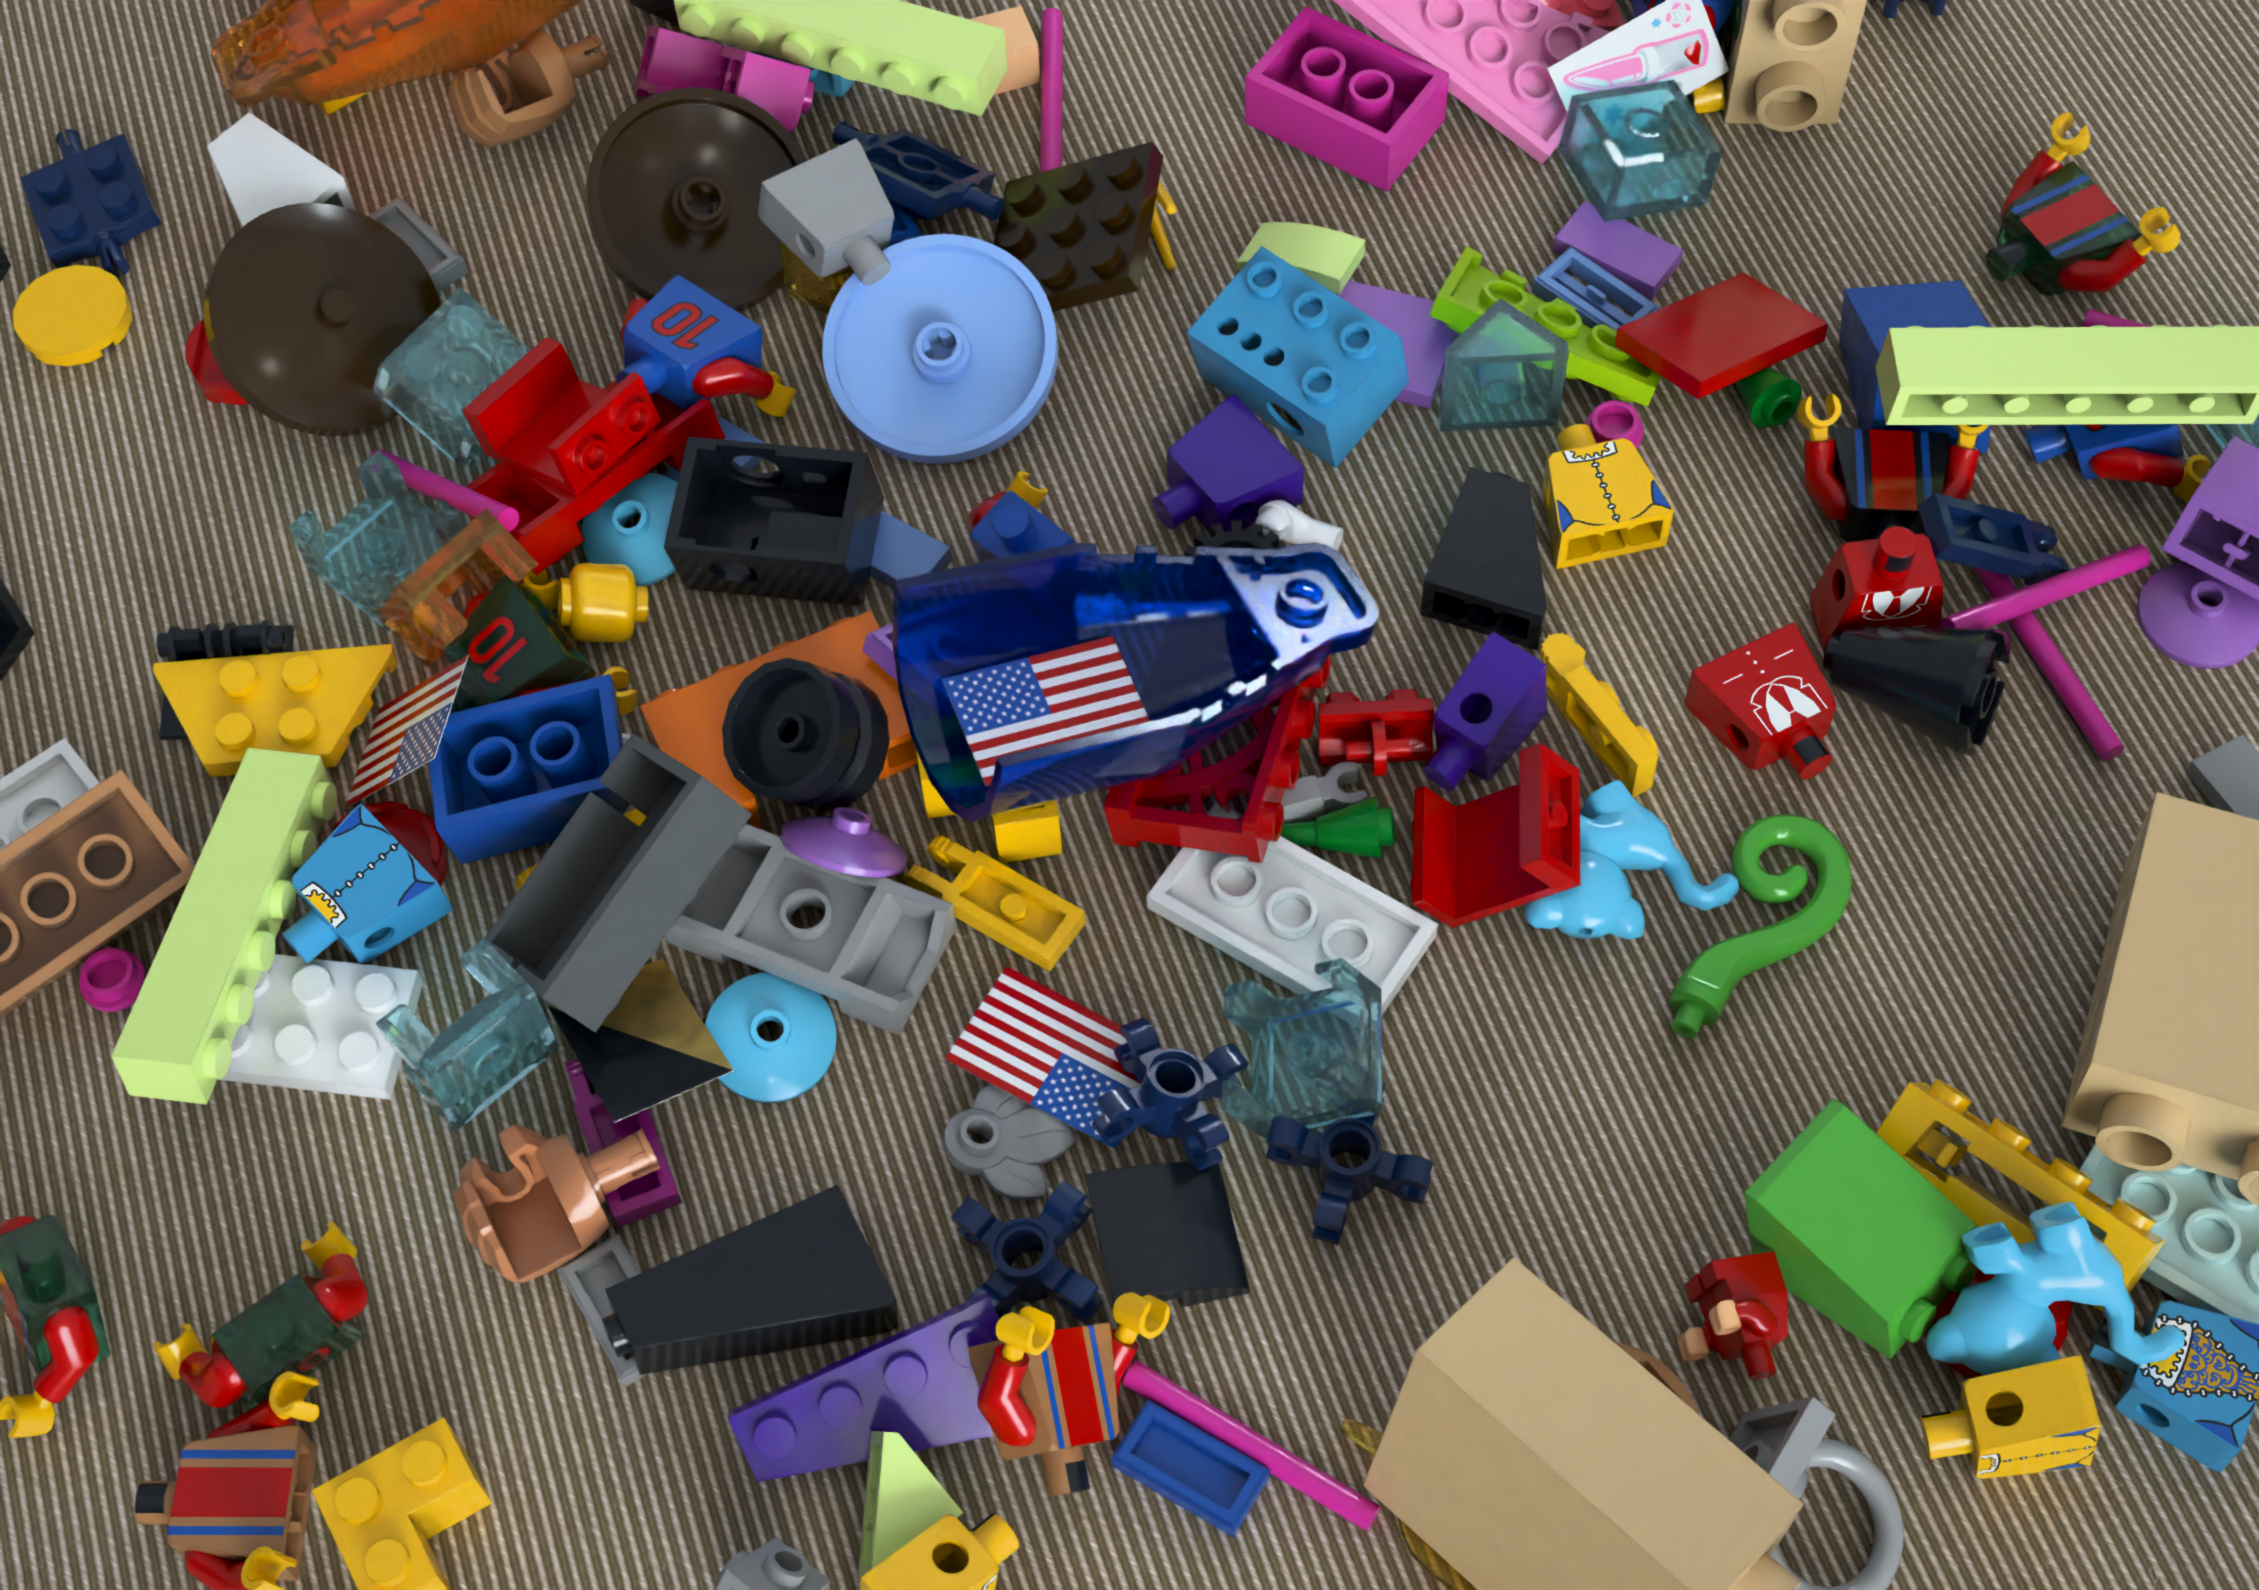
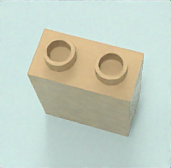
M2156 792L2124 864L2061 1127L2094 1136L2096 1146L2102 1154L2112 1161L2132 1169L2152 1172L2166 1171L2182 1163L2238 1180V1188L2241 1194L2257 1206H2259V820Z
M1515 1257L1501 1268L1416 1350L1363 1486L1477 1590H1797L1800 1586L1801 1581L1775 1560L1771 1554L1804 1504Z

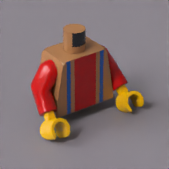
M1134 1292L1124 1293L1117 1298L1113 1307V1317L1119 1324L1117 1330L1110 1328V1322L1055 1330V1320L1052 1315L1028 1305L1023 1307L1019 1314L1011 1312L998 1320L996 1325L998 1340L968 1347L970 1361L979 1387L977 1406L991 1427L999 1455L1007 1461L1040 1454L1048 1498L1090 1489L1082 1446L1116 1439L1120 1431L1117 1406L1120 1383L1139 1348L1135 1339L1137 1334L1148 1339L1155 1338L1161 1334L1170 1317V1307L1166 1302L1150 1294L1142 1297Z
M291 1371L282 1373L273 1382L269 1398L210 1431L206 1439L190 1441L182 1448L176 1481H142L140 1483L135 1499L137 1522L141 1525H169L167 1532L168 1545L184 1559L188 1574L209 1589L285 1590L276 1585L277 1579L298 1581L318 1447L299 1425L292 1424L297 1419L312 1422L319 1417V1406L304 1401L307 1392L311 1388L318 1386V1379Z

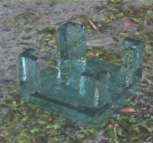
M378 450L357 469L367 494V498L326 533H324L316 513L312 510H307L288 528L307 568L389 632L474 557L476 552L461 512L441 499L436 503L439 513L437 515L409 493L398 465Z
M485 938L461 956L460 962L489 995L435 1037L404 1004L396 1006L375 1023L384 1039L407 1063L401 1068L406 1079L454 1132H457L560 1048L535 991Z
M1343 958L1314 965V972L1333 987L1286 999H1279L1253 980L1225 986V1017L1252 1036L1251 1093L1232 1080L1223 1081L1222 1110L1263 1138L1268 1137L1274 1116L1297 1121L1310 1129L1331 1124L1342 1118H1361L1382 1113L1381 988Z

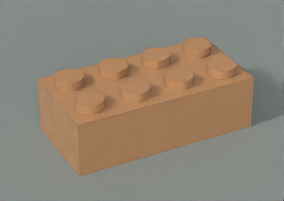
M122 769L0 850V1019L86 961L93 953L105 948L184 893L195 866Z

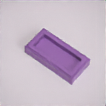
M1586 201L1580 205L1555 236L1553 251L1559 254L1564 253L1571 246L1650 300L1655 297L1680 265L1683 255V249Z

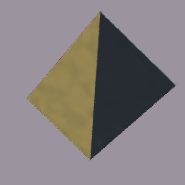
M663 958L642 967L622 995L617 1007L609 1013L596 1033L554 1005L548 1006L614 1123L734 1071Z

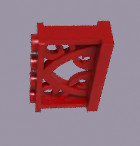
M1173 607L1141 698L1158 741L1123 750L1103 806L1114 844L1138 848L1140 841L1247 856L1250 862H1263L1269 841L1277 842L1281 835L1284 819V808L1281 801L1284 790H1293L1298 780L1300 757L1297 751L1301 738L1309 739L1313 732L1315 723V703L1313 700L1316 690L1325 689L1329 680L1331 657L1329 652L1322 651L1318 627L1305 626L1304 630L1300 631L1199 618L1197 610ZM1211 655L1237 658V660L1230 666ZM1262 661L1291 666L1288 680L1280 685L1268 683V679L1276 674L1275 666H1268L1258 670L1252 675L1250 681L1245 675L1254 665ZM1213 687H1215L1217 690L1210 696ZM1192 691H1203L1206 695L1207 700L1202 703L1193 704L1188 702ZM1231 699L1246 714L1258 736L1231 756L1204 768L1198 748L1190 739L1178 733L1180 725L1199 723L1214 716ZM1279 706L1275 716L1271 707ZM1174 756L1185 757L1190 764V773L1183 775L1181 763L1174 769H1166L1168 759ZM1258 771L1257 777H1254L1253 774ZM1215 794L1219 807L1228 813H1231L1228 802L1232 797L1245 795L1249 797V802L1245 813L1241 817L1231 819L1208 815L1203 808V798ZM1189 802L1191 813L1161 809L1159 807Z

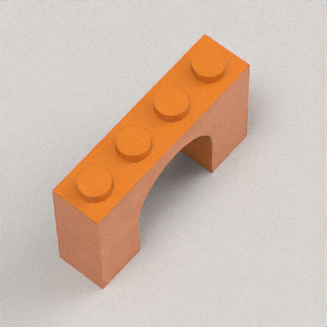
M871 610L855 617L838 619L826 629L797 641L780 643L766 654L739 665L734 664L722 667L708 678L681 689L675 688L664 691L654 700L639 706L653 746L703 776L752 814L746 824L762 830L764 829L753 793L734 778L724 756L722 727L729 701L744 678L764 663L784 658L809 662L827 668L829 671L858 679L877 694L888 717L890 741L883 770L878 776L879 781L918 764L912 726L929 724L931 722L920 702L862 651L866 635L880 629Z

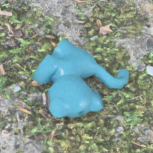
M1615 780L1593 792L1586 799L1580 813L1581 885L1526 903L1524 915L1527 923L1535 928L1552 929L1557 927L1561 933L1574 938L1594 939L1612 934L1630 940L1643 936L1645 920L1641 905L1631 897L1632 889L1622 870L1648 872L1661 868L1669 878L1679 901L1702 911L1728 904L1738 893L1739 883L1737 878L1730 873L1717 876L1707 886L1695 882L1687 860L1674 846L1668 826L1653 812L1640 805L1631 796L1621 780Z
M2062 1202L2031 1213L2029 1219L2035 1241L2017 1243L2002 1222L1977 1227L1962 1235L1963 1244L1969 1259L1984 1274H1993L1994 1277L1963 1288L1950 1314L1940 1318L1929 1330L1926 1338V1348L1931 1359L1947 1363L1964 1364L1978 1373L1988 1375L2060 1359V1355L2053 1344L2057 1335L2055 1320L2048 1308L2055 1301L2068 1300L2088 1305H2101L2107 1319L2110 1349L2136 1365L2168 1359L2184 1347L2185 1335L2180 1328L2173 1325L2164 1326L2155 1333L2145 1337H2141L2135 1332V1306L2124 1284L2122 1264L2106 1244L2093 1236L2086 1218L2080 1216L2074 1203Z

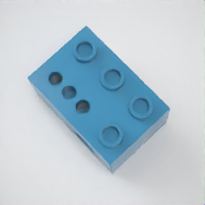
M1263 246L1259 248L1186 332L1202 379L1229 397L1235 394L1251 412L1335 469L1409 383L1401 336ZM1272 403L1287 411L1300 424L1303 431L1287 423L1274 410Z

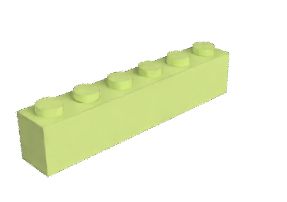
M673 0L680 30L690 32L695 36L711 38L741 47L747 51H756L790 61L795 65L808 66L839 75L847 80L860 81L891 90L899 95L912 96L940 104L951 110H960L982 116L1008 70L1004 29L901 0Z
M2035 325L2030 327L1969 326L1924 328L1921 326H1909L1905 328H1889L1875 366L1886 425L2253 424L2259 414V326L2169 327L2166 325H2155L2151 327H2107L2095 325L2090 327H2045Z
M247 748L111 1055L129 1095L207 1105L217 1079H223L226 1076L231 1063V1045L240 1024L244 1025L250 1019L254 1004L253 992L261 972L268 971L273 963L275 939L283 919L288 920L295 909L297 893L290 884L292 877L317 850V837L324 820H330L335 812L337 803L336 786L334 783L329 782L320 755Z

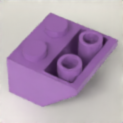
M2233 436L2191 497L2161 549L2258 601L2259 447L2237 436Z

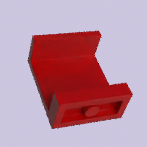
M548 337L543 339L462 409L485 455L576 496L581 494L661 422L641 375L631 372L608 392L579 380L562 343Z
M1538 743L1519 751V784L1459 806H1454L1426 786L1415 789L1414 819L1412 821L1413 875L1410 881L1412 904L1449 927L1454 928L1580 886L1579 769L1542 743Z

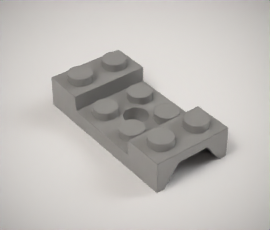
M745 824L734 844L723 854L700 886L696 897L685 907L665 935V938L669 944L719 964L725 965L730 957L838 1001L841 1013L900 1035L957 927L953 904L885 877L854 876L817 866L788 850L781 842L780 836ZM805 906H815L825 912L821 922L811 928H797L790 923L793 913Z

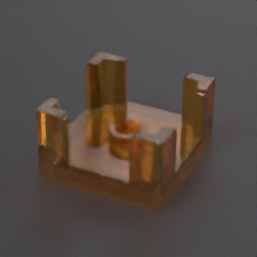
M486 508L398 585L377 611L376 615L428 668L468 627L467 620L447 600L451 594L466 581L479 594L509 582L518 583L534 570L538 563Z

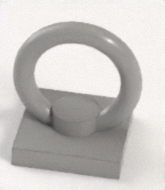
M1815 1397L1744 1412L1729 1440L1796 1498L1800 1499L1808 1482V1472L1805 1468L1826 1467L1836 1470L1849 1478L1861 1491L1871 1511L1874 1525V1542L1870 1557L1862 1571L1845 1584L1824 1587L1805 1581L1790 1569L1783 1560L1778 1548H1775L1771 1556L1801 1581L1797 1590H1886L1899 1567L1903 1551L1904 1529L1897 1497L1883 1472L1870 1458L1858 1449L1838 1440L1823 1438L1836 1414Z

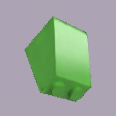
M1834 1098L1744 1192L1752 1255L1774 1251L1786 1289L1889 1359L1897 1353L1907 1340L1911 1343L1920 1340L1932 1325L1936 1316V1308L1951 1291L1959 1294L1963 1288L1968 1287L1979 1269L1969 1259L1962 1240V1235L1975 1229L1976 1224L1849 1108Z

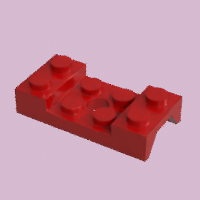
M617 380L603 389L610 392L618 385ZM657 392L652 393L650 397L661 422L578 496L499 462L465 487L517 510L519 514L518 525L514 530L505 532L470 515L468 516L475 529L537 576L549 566L561 561L568 552L585 541L576 522L586 515L597 511L605 501L634 480L645 476L652 467L662 460L680 472L688 437L724 440L726 437L711 403L702 398L690 408L681 409Z

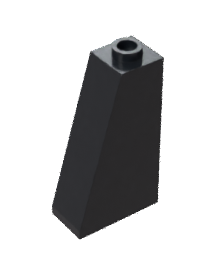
M838 1185L605 1289L612 1314L601 1319L616 1356L619 1358L630 1353L640 1375L883 1334L899 1327L896 1299Z

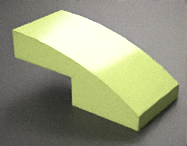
M1294 222L1262 223L1236 262V270L1240 271L1259 248L1263 246L1333 293L1340 295L1365 255V240L1344 232L1310 224Z

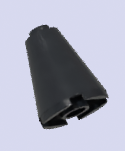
M1848 625L1841 635L1833 634L1824 653L1823 669L1830 671V681L1833 686L1952 750L1972 756L1975 754L1973 744L1981 746L1986 739L2002 697L2005 682L1997 680L1998 672L1995 668L1997 661L2009 664L2011 653L2010 637L2007 632L1995 629Z

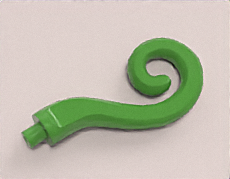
M1794 814L1770 815L1751 824L1739 836L1731 857L1732 872L1737 878L1741 889L1753 899L1768 904L1789 903L1803 893L1808 883L1807 871L1799 864L1791 865L1781 874L1776 875L1770 874L1762 868L1759 863L1761 854L1767 849L1777 846L1798 850L1810 859L1817 872L1818 881L1816 889L1808 904L1794 915L1774 924L1714 943L1702 951L1688 965L1676 982L1669 997V1005L1676 1013L1671 1025L1675 1033L1685 1038H1695L1701 1025H1712L1719 1020L1734 988L1742 978L1809 947L1829 932L1841 918L1851 893L1850 861L1847 851L1835 834L1823 824L1808 817Z

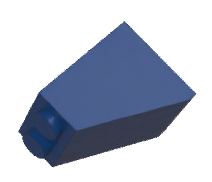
M1962 281L1844 289L1839 343L1859 428L1950 433V443H1956L1958 433L1954 430L1953 425H1886L1875 366L1889 328H1905L1909 326H1921L1924 328L1989 327ZM1967 425V426H1970V427H1978V426H1981V425ZM1991 425L1976 438L1975 447L1980 449V453L1988 452Z

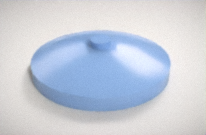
M955 234L925 235L904 240L882 250L892 266L887 275L874 284L863 285L856 274L853 273L837 294L825 323L822 343L823 367L829 388L840 411L850 425L871 444L891 455L913 462L928 464L962 462L985 455L1003 446L1016 437L1037 415L1046 401L1056 375L1059 351L1058 334L1052 308L1041 285L1033 274L1010 253L996 245L969 236Z

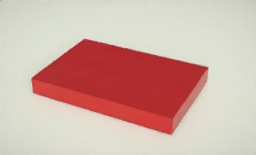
M1743 272L1617 328L1615 346L1693 397L1701 399L1825 341L1828 323Z

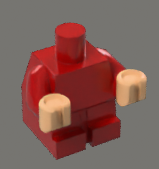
M1775 1252L1710 1261L1699 1271V1274L1694 1275L1684 1284L1689 1302H1698L1705 1318V1327L1689 1328L1678 1337V1346L1682 1359L1686 1362L1699 1360L1708 1356L1709 1350L1718 1352L1722 1360L1743 1358L1749 1380L1754 1381L1773 1376L1777 1373L1770 1350L1788 1336L1787 1289Z

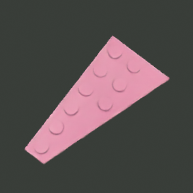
M1333 0L1390 46L1448 72V92L1541 165L1550 157L1573 126L1547 68L1610 33V31L1592 25L1593 18L1575 11L1571 16L1542 5L1541 0Z

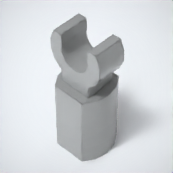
M1347 761L1338 763L1330 768L1326 776L1316 778L1315 774L1298 777L1293 790H1284L1281 801L1284 808L1283 824L1316 820V817L1324 815L1325 812L1335 811L1368 799L1366 790L1347 793L1340 789L1342 785L1358 781L1357 763Z

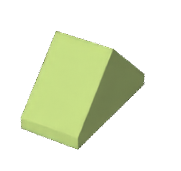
M871 1431L858 1569L859 1579L945 1515L951 1514L958 1518L963 1513L897 1432Z

